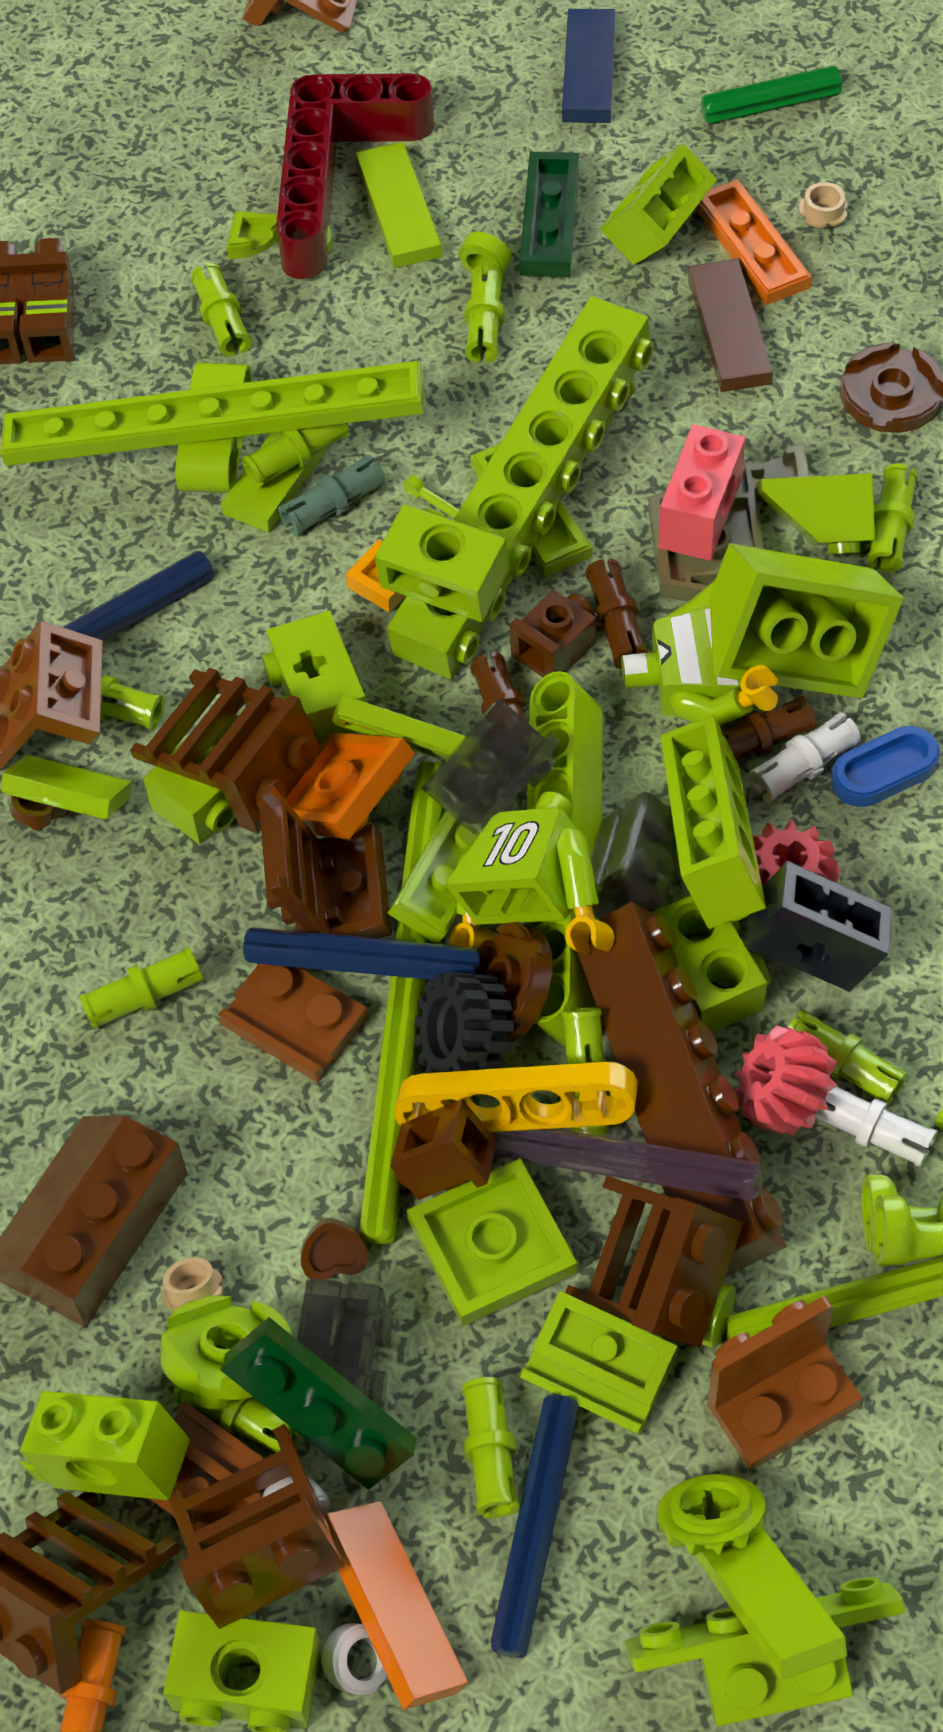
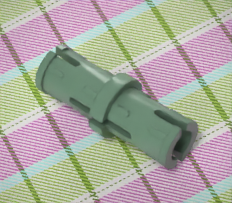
M368 454L333 476L323 475L316 480V486L289 502L278 506L281 521L286 527L293 524L290 532L296 537L312 525L334 513L337 517L348 511L347 506L356 499L385 485V476L380 465L375 462L370 466L374 462V458Z

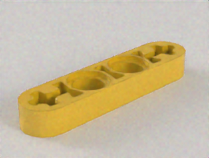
M615 1062L423 1073L409 1076L402 1082L399 1087L394 1112L395 1119L401 1126L402 1123L453 1103L454 1099L456 1101L463 1099L490 1132L614 1125L623 1123L634 1113L638 1081L631 1070ZM546 1090L556 1093L562 1100L555 1104H543L533 1099L530 1094L535 1091ZM576 1091L579 1092V1099H575ZM605 1091H610L611 1096H607ZM477 1094H486L497 1099L500 1105L484 1108L475 1105L469 1098Z

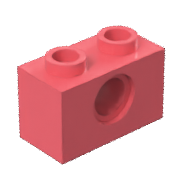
M692 424L660 505L658 548L712 561L742 481L745 436Z

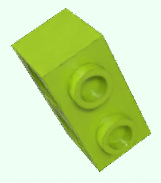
M682 143L647 168L600 227V231L632 264H637L668 244L717 179L690 149Z
M692 896L653 911L654 913L662 914L668 920L675 933L677 943L672 947L679 966L689 974L695 985L697 998L693 1000L700 1021L704 1022L711 1032L764 1010L766 987L770 984L769 972L762 957L756 951L749 953L741 940L742 932L739 921H730L708 929ZM696 933L704 935L707 939L692 941L684 936ZM726 980L734 983L736 986L730 989H721L712 983Z

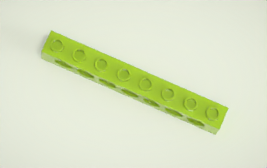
M590 296L453 521L471 527H487L495 531L500 537L506 538L510 570L483 622L459 614L445 616L442 614L447 612V610L406 596L387 627L394 656L448 679L453 678L462 663L467 665L471 662L479 646L480 632L488 620L494 621L500 614L506 598V589L513 577L519 578L525 572L530 561L533 542L539 534L544 536L550 530L556 516V505L564 492L569 494L573 491L579 480L581 463L589 451L595 452L599 448L605 434L606 422L613 410L619 412L624 406L630 390V381L636 371L643 372L648 366L654 349V342L649 340L648 316ZM533 484V486L530 487H521L523 485ZM499 526H510L506 529H495ZM447 556L439 558L438 560L445 561L453 557Z

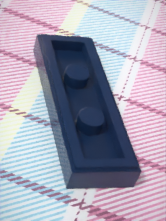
M568 8L562 122L611 123L615 9Z

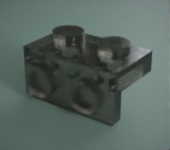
M500 698L489 707L421 789L475 835L482 832L490 819L499 812L517 811L520 805L514 800V797L527 782L532 787H535L550 772L556 763V760L550 754L559 745L560 741L553 734L543 737Z

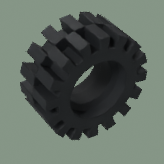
M444 972L434 975V981L427 982L424 988L428 996H420L417 1005L423 1011L422 1015H415L414 1026H420V1035L414 1037L415 1047H422L423 1049L418 1056L420 1065L427 1066L424 1073L505 1068L507 1062L502 1053H510L512 1042L506 1040L507 1032H513V1021L506 1020V1014L512 1008L510 1000H502L506 990L503 984H496V977L487 974Z

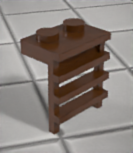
M208 668L206 672L194 669L189 676L194 687L146 746L136 742L129 751L132 757L137 760L222 790L239 826L259 833L261 831L259 801L263 800L260 786L271 783L285 799L302 775L313 766L322 749L299 697L289 695L285 700L276 697L272 688L262 686L259 690L248 687L245 679L235 676L232 681L221 678L218 670ZM221 694L175 754L170 755L214 698ZM244 703H248L245 709L241 712L238 718L230 726V728L219 740V742L212 749V751L208 754V756L201 763V765H198L197 763L204 756V754L211 747V745L218 738V736L222 733V731L229 724V722L233 719V717L240 710V708L244 705Z
M271 783L260 786L263 800L259 801L268 906L271 909L281 907L282 921L286 925L296 923V931L376 939L392 935L390 915L387 914L389 911L382 834L374 824L364 826L360 831L353 834L350 839L333 837L318 839Z
M606 1176L603 1188L622 1194L589 1291L587 1292L568 1285L565 1293L615 1317L631 1322V1325L701 1348L743 1223L696 1203L678 1197L674 1199ZM645 1204H651L653 1206L619 1303L612 1301L641 1215Z
M285 1424L273 1429L281 1451L184 1498L179 1482L176 1481L169 1501L189 1556L179 1562L186 1585L219 1629L345 1566L330 1534L329 1525L317 1502L318 1498L305 1472L302 1458ZM291 1475L293 1483L196 1531L194 1523Z
M66 1491L56 1498L58 1509L48 1516L44 1517L35 1511L25 1518L27 1529L14 1538L5 1532L0 1534V1654L13 1662L23 1675L30 1679H38L60 1695L82 1681L75 1624L179 1553L178 1542L169 1536L158 1544H154L95 1509L99 1504L98 1496L94 1492H83L75 1497ZM67 1525L73 1527L130 1563L125 1566L65 1530L64 1527ZM35 1546L41 1547L97 1582L98 1585L91 1587L35 1552L32 1548Z

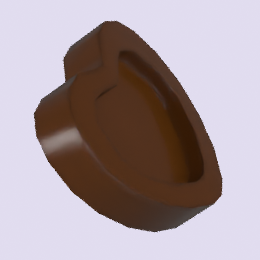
M16 796L11 797L10 812L12 817L17 822L29 826L33 830H41L43 827L50 825L53 819L63 818L69 814V810Z
M334 1218L322 1219L313 1226L305 1237L301 1248V1267L309 1279L317 1282L327 1281L337 1273L357 1274L365 1268L368 1261L367 1245L362 1235L349 1224Z

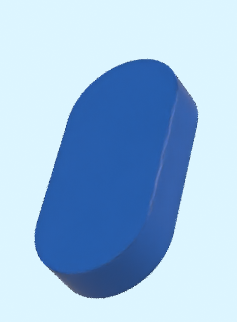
M904 726L894 729L842 754L833 766L832 789L840 800L852 806L867 807L879 803L930 778L938 765L940 755L939 744L931 733L922 728Z

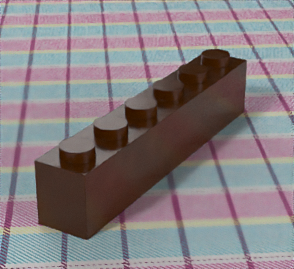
M630 902L599 920L608 924L613 930L614 944L610 951L606 952L595 948L590 934V955L577 953L597 1008H601L602 1015L600 1017L618 1064L626 1066L631 1070L638 1081L635 1113L665 1195L674 1199L678 1197L696 1203L743 1223L725 1275L727 1277L786 1248L779 1229L783 1225V1216L776 1200L769 1192L765 1191L757 1171V1168L761 1166L760 1155L750 1137L742 1132L735 1111L739 1109V1101L733 1087L727 1079L721 1076L714 1058V1055L718 1053L716 1040L708 1026L700 1021L693 1003V1000L697 998L695 985L689 974L679 966L672 948L677 943L675 933L668 920L662 914L654 913L634 902Z

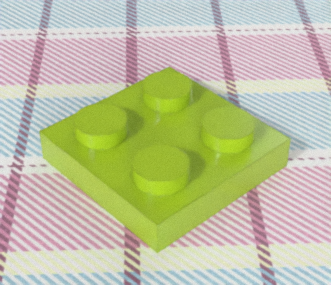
M521 1158L491 1171L488 1184L477 1188L472 1181H469L407 1209L408 1221L462 1327L577 1273V1261Z

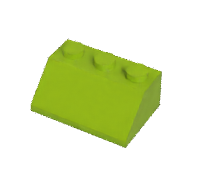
M729 543L710 592L713 672L717 677L741 680L745 672L756 665H764L779 679L775 686L863 699L904 597L873 568Z

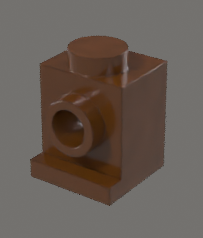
M553 589L522 620L516 617L509 624L511 656L541 677L557 671L567 672L596 643V617L594 616V610L585 598L576 593H571L566 598Z
M460 1099L402 1123L390 1167L393 1169L398 1181L404 1187L409 1188L418 1200L443 1190L449 1191L468 1180H471L479 1188L488 1184L497 1140L466 1102Z

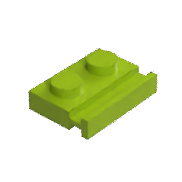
M559 1290L532 1348V1355L519 1377L553 1394L571 1397L577 1401L578 1406L641 1435L645 1421L651 1408L655 1405L680 1348L671 1342Z

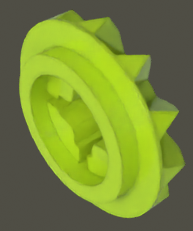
M709 1474L687 1479L665 1493L657 1508L659 1530L665 1532L669 1546L679 1547L685 1545L691 1556L697 1555L704 1549H713L720 1556L722 1548L730 1545L737 1548H746L749 1536L763 1533L764 1516L767 1514L764 1496L754 1484L743 1478L726 1474ZM714 1508V1513L718 1514L719 1518L706 1520L705 1516H708L707 1509Z

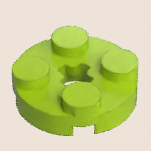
M215 1295L192 1300L175 1309L168 1317L167 1330L164 1333L162 1332L160 1364L166 1376L175 1385L187 1392L193 1393V1399L200 1407L215 1410L227 1407L232 1400L253 1397L220 1370L225 1353L268 1317L290 1334L291 1329L287 1321L276 1310L252 1300L251 1310L244 1307L231 1306V1296ZM220 1345L224 1349L217 1348L215 1346Z

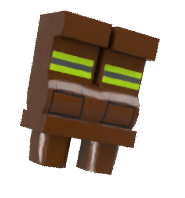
M59 238L40 239L39 242L35 243V253L17 254L15 244L9 241H0V339L8 338L10 345L6 350L0 351V365L21 364L23 346L28 363L74 361L75 283L67 251L64 252ZM40 336H60L61 344L55 348H43L37 344Z

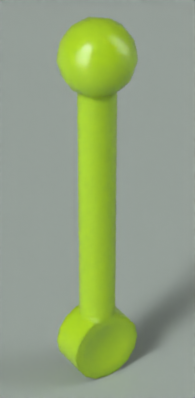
M411 475L403 482L405 491L415 498H423L453 519L457 515L459 509L428 490L419 477Z

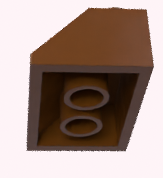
M83 1116L0 1236V1282L86 1328L187 1175L179 1143L127 1116Z

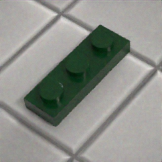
M534 151L529 153L520 250V276L571 277L579 177V153Z
M270 1317L225 1353L220 1369L225 1375L366 1489H371L414 1455L417 1438Z

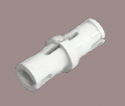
M839 712L815 731L810 732L806 736L797 735L786 742V749L748 773L749 782L759 795L767 791L763 795V800L770 803L797 782L799 783L806 777L812 780L823 773L824 765L861 742L860 732L851 718L846 720V714Z
M838 1087L827 1093L825 1102L834 1106L826 1103L828 1110H818L815 1113V1118L856 1136L855 1143L867 1148L872 1143L915 1163L920 1168L923 1166L930 1152L926 1148L933 1145L937 1135L936 1130L928 1129L886 1110L887 1103L875 1098L870 1103Z

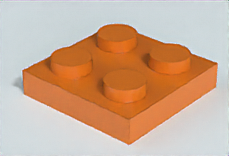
M331 732L320 745L322 750L318 754L313 766L302 775L285 800L315 835L350 839L353 834L365 826L369 813L383 795L399 782L402 775L401 772L414 757L415 753L404 738Z

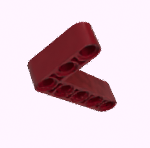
M412 73L311 74L302 76L293 82L289 97L276 223L281 266L286 275L295 279H309L319 275L325 268L337 142L418 141L428 137L433 132L432 85L426 77Z

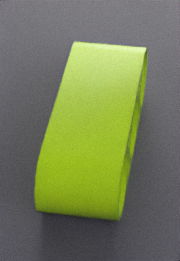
M196 362L189 390L252 382L250 366L248 364ZM244 436L178 444L175 467L178 490L228 493L236 482Z

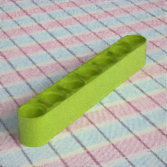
M557 671L544 676L531 692L527 810L534 809L540 796L548 791L559 793L571 802L573 812L570 820L585 835L589 845L598 905H594L592 908L594 919L600 920L603 713L601 706L568 673ZM574 909L570 910L566 920L524 922L525 925L534 927L543 933L552 950L553 972L549 993L541 1013L534 1024L565 1047L564 1018H562L561 1011L574 1008L597 1007L578 953L567 944L565 939L568 924L576 918Z

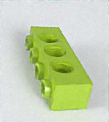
M713 714L660 735L681 877L708 929L730 921L741 920L751 913L765 909L766 905L740 768L715 715Z

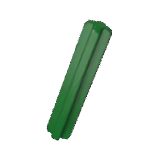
M831 65L705 94L701 98L702 115L706 123L714 124L838 95L842 90V77L838 68Z

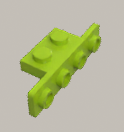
M874 1577L847 1581L840 1586L841 1592L816 1598L839 1629L906 1612L903 1597L890 1583H881L880 1579ZM731 1607L710 1612L706 1616L707 1622L681 1628L679 1623L671 1621L650 1624L639 1630V1637L624 1641L626 1654L634 1672H643L701 1659L711 1713L717 1727L853 1697L845 1657L781 1680Z

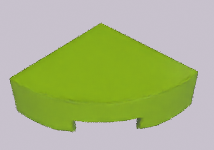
M235 211L227 244L228 259L254 256L275 244L278 240L277 214Z

